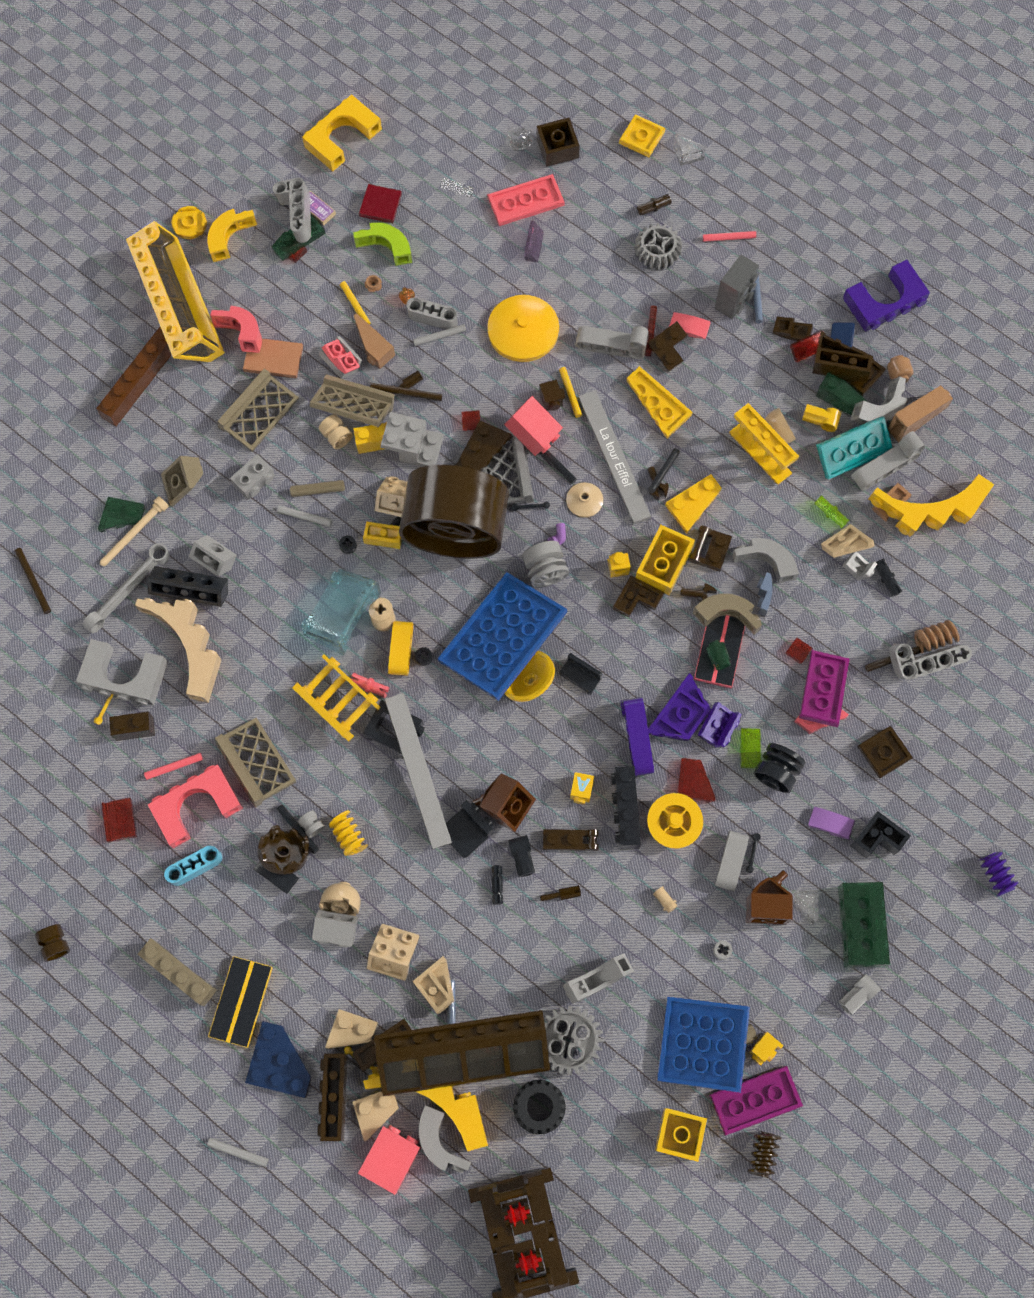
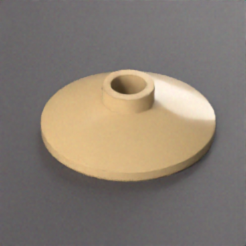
M578 483L567 493V507L578 517L587 518L594 516L602 508V492L591 483ZM586 495L588 499H582V496Z

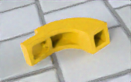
M231 209L221 214L212 223L208 232L207 243L213 262L230 258L227 244L233 233L257 225L253 210L236 214L235 210Z

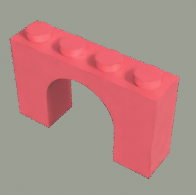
M219 765L207 767L204 773L188 778L187 782L183 785L172 787L169 793L163 796H156L148 804L162 833L172 848L191 839L180 817L182 803L190 795L200 792L211 795L225 818L243 809Z

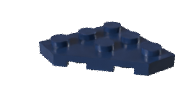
M262 1021L245 1083L306 1098L312 1077L288 1037L285 1028L281 1025Z

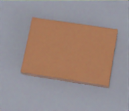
M262 339L260 353L246 352L243 371L260 374L265 368L273 376L297 378L303 344Z

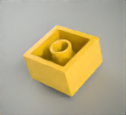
M664 1108L655 1151L698 1162L707 1118Z

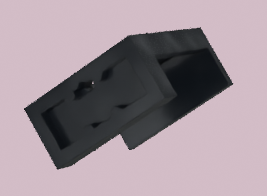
M381 700L379 703L381 708L375 710L363 732L364 738L370 741L374 740L401 753L398 740L378 730L386 714H389L385 701ZM411 714L417 736L420 738L425 730L423 720Z

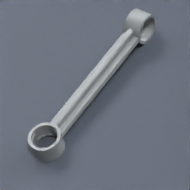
M161 543L152 545L149 549V557L97 612L94 611L85 618L83 626L91 633L98 632L103 627L105 619L152 571L154 566L163 565L169 560L170 554L167 547ZM160 549L166 551L164 557L160 559L153 558L155 551Z

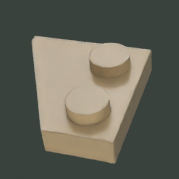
M851 524L821 543L822 549L833 558L875 546L874 540Z
M442 956L413 981L437 1014H440L454 1002L447 960Z
M339 1009L325 1048L333 1049L366 1044L373 1039L378 1022Z
M382 1091L352 1101L364 1141L369 1140L399 1109L395 1095L383 1096Z

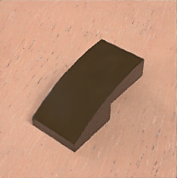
M777 316L773 334L799 342L812 335L813 324L795 322V318Z

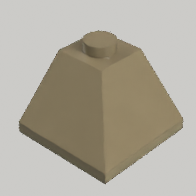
M179 456L161 473L170 506L173 507L189 493L203 475L198 457Z

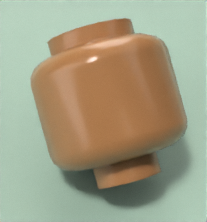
M903 355L891 358L887 365L891 380L902 377L906 379V383L914 373L910 359Z

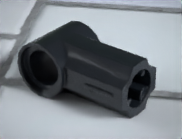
M528 836L509 839L508 843L511 855L515 860L518 876L526 877L535 874Z

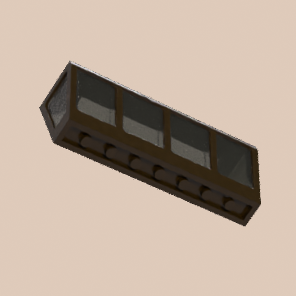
M543 1010L374 1035L376 1060L383 1096L550 1071Z

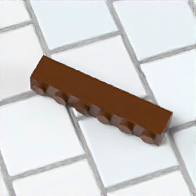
M161 327L157 329L96 408L102 419L116 427L172 355Z

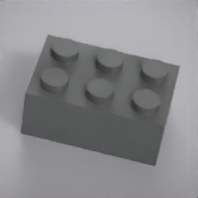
M743 255L738 257L720 281L715 304L716 310L731 319L736 314L739 315L742 312L745 302H749L754 295L753 290L757 285L755 281L759 276L757 273L759 269L758 264Z

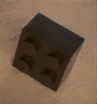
M570 117L536 126V139L546 167L579 158L580 145Z

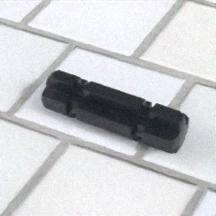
M493 865L492 893L494 895H492V903L494 905L503 904L502 865Z

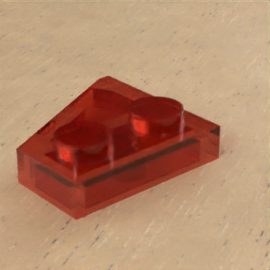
M681 758L677 793L686 795L693 800L715 802L716 797L702 761Z

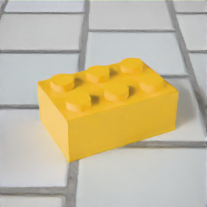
M660 525L636 572V578L670 596L693 549L695 540Z

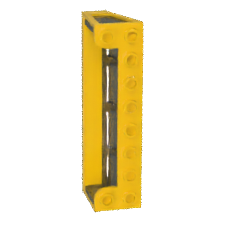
M155 221L127 238L126 241L172 357L175 359L211 362L225 353L178 238Z

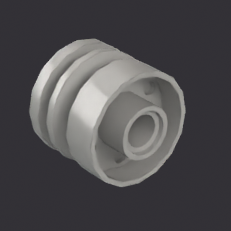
M542 542L528 548L522 554L525 567L530 570L528 575L531 578L533 587H547L562 581L569 575L566 561L561 559L563 552L559 542Z

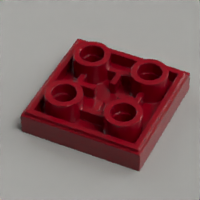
M368 184L359 211V217L393 224L402 197V191Z

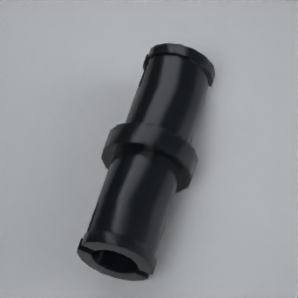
M885 559L878 560L876 562V569L881 576V582L885 583L891 597L903 592L894 578L896 575L894 572H891Z

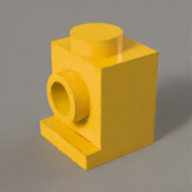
M616 552L609 556L607 561L611 578L629 575L630 562L628 553Z
M765 1032L749 1051L753 1055L751 1059L761 1066L766 1060L770 1062L777 1054L775 1049L779 1050L784 1045L770 1033Z

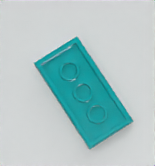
M883 416L816 445L825 478L828 480L868 463L893 448L885 417Z

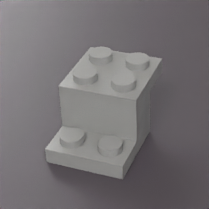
M390 412L381 448L399 452V461L421 467L436 465L444 434L426 430V420Z

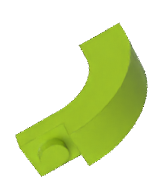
M369 223L370 229L353 232L356 248L383 245L392 252L395 266L412 263L409 242L397 228L385 223Z

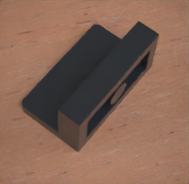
M569 653L568 660L559 672V675L589 694L593 693L602 679V672L572 653Z

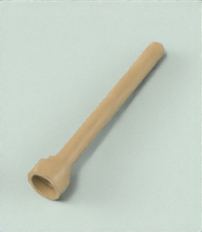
M158 496L153 501V507L100 560L101 566H106L158 512L161 513L169 507L161 497Z

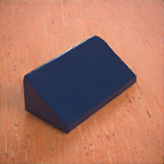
M832 323L831 338L835 340L837 338L842 341L841 343L852 347L855 323Z

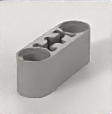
M416 297L410 298L407 301L408 316L411 320L442 329L456 327L458 324L457 312L452 307Z
M729 831L715 886L735 891L749 836Z

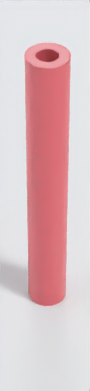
M756 231L704 234L703 242L756 238Z
M201 753L147 771L144 775L146 780L199 762L203 760Z

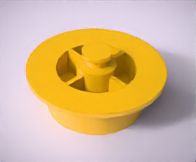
M670 793L661 796L652 804L648 812L647 824L652 837L658 843L668 848L679 849L689 846L699 837L703 828V815L693 799L683 794Z

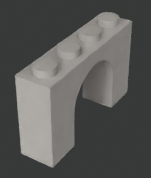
M91 639L76 680L81 689L86 692L99 691V694L107 697L113 694L123 701H129V699L136 700L137 704L147 706V704L154 705L168 661L163 656L145 652L137 676L128 683L115 684L110 682L107 677V668L114 650L109 643Z

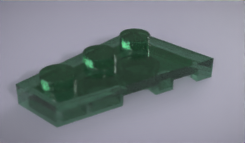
M311 214V238L307 242H298L290 228L271 246L281 261H284L326 234L324 228Z

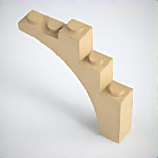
M144 598V600L137 599L135 606L140 612L152 615L165 622L180 637L189 663V681L186 691L188 697L193 700L209 703L221 658L213 650L207 649L205 651L210 634L204 626L194 624L198 612L194 602L188 599L176 600L173 606L168 602H162V604L155 603L150 598Z

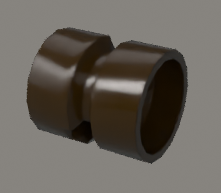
M60 924L48 926L35 933L38 945L43 946L41 953L45 962L56 960L70 952L67 941L62 939L64 932Z

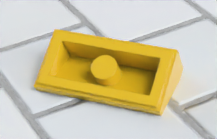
M366 521L363 535L364 544L401 549L400 526Z

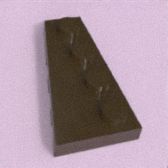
M480 420L456 466L481 471L484 467L488 466L490 460L503 449V445L510 441L513 435Z

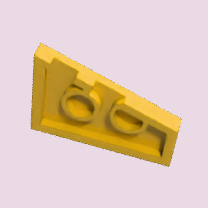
M710 474L667 501L665 506L687 534L706 508L710 506L721 492L722 487Z

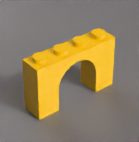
M353 95L344 99L339 106L332 109L325 118L319 120L311 130L306 131L304 136H302L304 147L332 172L345 162L343 150L329 139L333 130L341 126H352L369 140L382 130L381 119Z

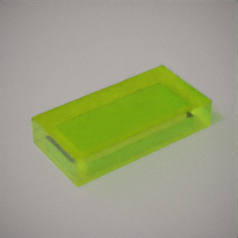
M741 728L740 768H756L759 761H761V729Z

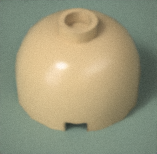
M779 408L767 414L764 420L787 444L796 440Z
M347 882L332 884L324 890L319 907L324 911L356 916L359 913L361 899L354 887Z

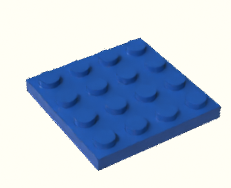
M667 997L657 1081L741 1093L750 1007Z

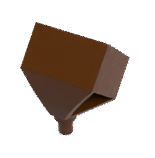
M501 773L489 785L484 794L472 802L478 807L480 806L499 825L516 832L536 799L519 781Z
M784 870L777 876L764 879L750 892L746 898V923L787 925L793 920V895L781 886L782 881L788 877Z

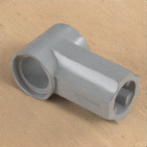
M867 974L863 975L853 985L854 987L839 1001L841 1007L850 1015L854 1014L866 1001L871 1000L881 990Z

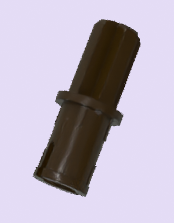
M665 194L658 198H651L649 202L637 207L638 214L644 215L651 211L657 212L658 209L671 205V197L669 194Z

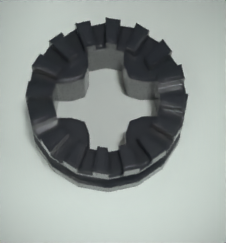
M349 535L343 536L340 539L339 546L341 551L346 554L354 553L355 549H357L355 539ZM346 541H350V543L352 544L350 545V548H346V546L344 545L346 544Z
M422 647L416 650V662L421 666L431 663L432 653L429 648ZM423 652L429 655L425 661H422V658H418Z

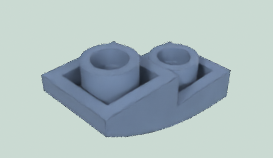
M768 572L765 578H760L757 588L760 589L758 595L761 596L757 605L760 608L758 614L764 617L768 611L772 596V578Z

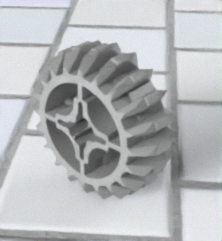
M659 223L656 226L650 224L649 228L644 227L643 231H640L635 239L634 249L636 257H639L640 262L644 261L645 266L650 264L651 269L654 266H657L658 270L661 266L665 269L668 264L672 266L674 261L677 262L682 251L681 236H677V230L672 231V226L666 228V224L660 226Z

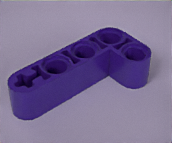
M636 697L620 700L622 715L625 718L632 766H635V776L654 773V764L643 698Z

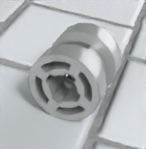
M314 810L307 812L298 820L299 825L306 829L305 833L309 838L316 836L325 828L322 821H318Z

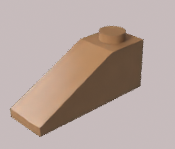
M356 313L354 315L355 324L367 355L366 359L372 366L376 365L381 369L395 356L394 346Z

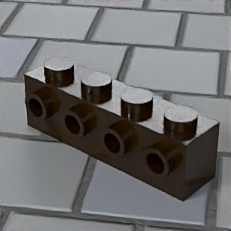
M324 1053V1058H321L320 1071H323V1080H320L319 1092L322 1093V1102H319L318 1106L321 1124H318L317 1135L320 1137V1141H344L347 1054Z

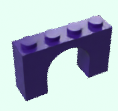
M908 260L892 266L888 275L900 294V300L895 303L882 304L871 297L862 282L846 289L843 300L865 332L870 329L875 330L886 321L891 322L898 315H905L912 308L921 307L927 302L930 292Z

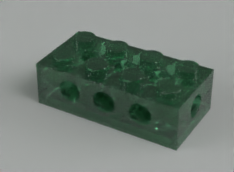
M883 882L841 883L838 886L844 968L886 967L890 965ZM859 900L865 903V909L859 906ZM860 920L866 922L867 929L861 927ZM862 941H866L868 943V950H865L862 947Z

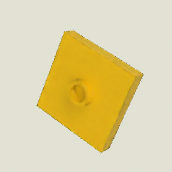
M635 114L619 139V144L646 157H650L664 135L666 128Z

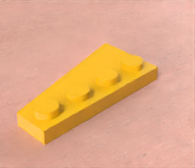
M640 366L627 377L628 384L667 439L692 416L693 412Z

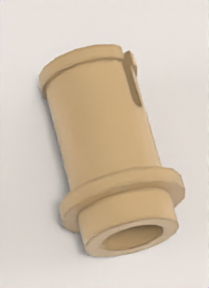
M663 886L654 892L653 895L664 907V911L670 913L678 906L676 904L677 901H673Z

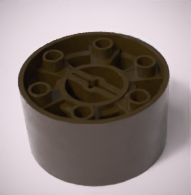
M429 465L417 468L408 475L399 535L411 546L439 556L461 559H477L492 556L501 549L509 490L496 477L468 467Z

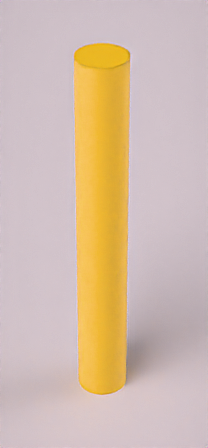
M346 281L341 282L340 287L356 313L370 325L371 322Z
M562 367L559 369L575 417L579 418L582 416V412L566 367Z

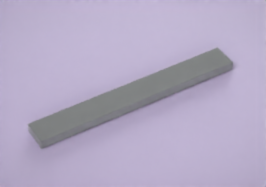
M404 693L386 698L385 703L432 850L451 844L452 841Z

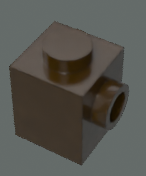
M557 379L539 384V393L546 411H554L563 406L565 393L563 388L560 389Z

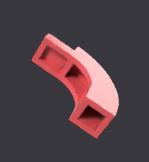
M231 306L229 311H211L210 316L214 328H228L240 331L238 341L242 352L260 353L262 336L255 317L249 311L237 306Z

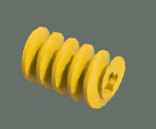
M349 810L338 814L329 823V827L333 829V835H338L336 840L341 842L340 848L345 849L343 851L345 856L355 855L368 846V844L361 845L365 838H357L361 831L354 832L358 825L350 824L354 818L346 817L350 814Z

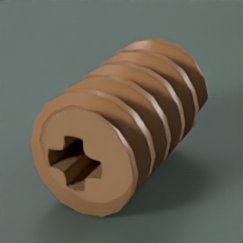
M945 620L944 623L939 622L937 625H931L929 628L924 627L922 630L918 629L914 634L915 644L920 647L921 653L924 652V647L930 652L931 645L934 649H938V643L941 647H945V640L949 645L952 644V638L955 642L960 641L959 633L950 620Z

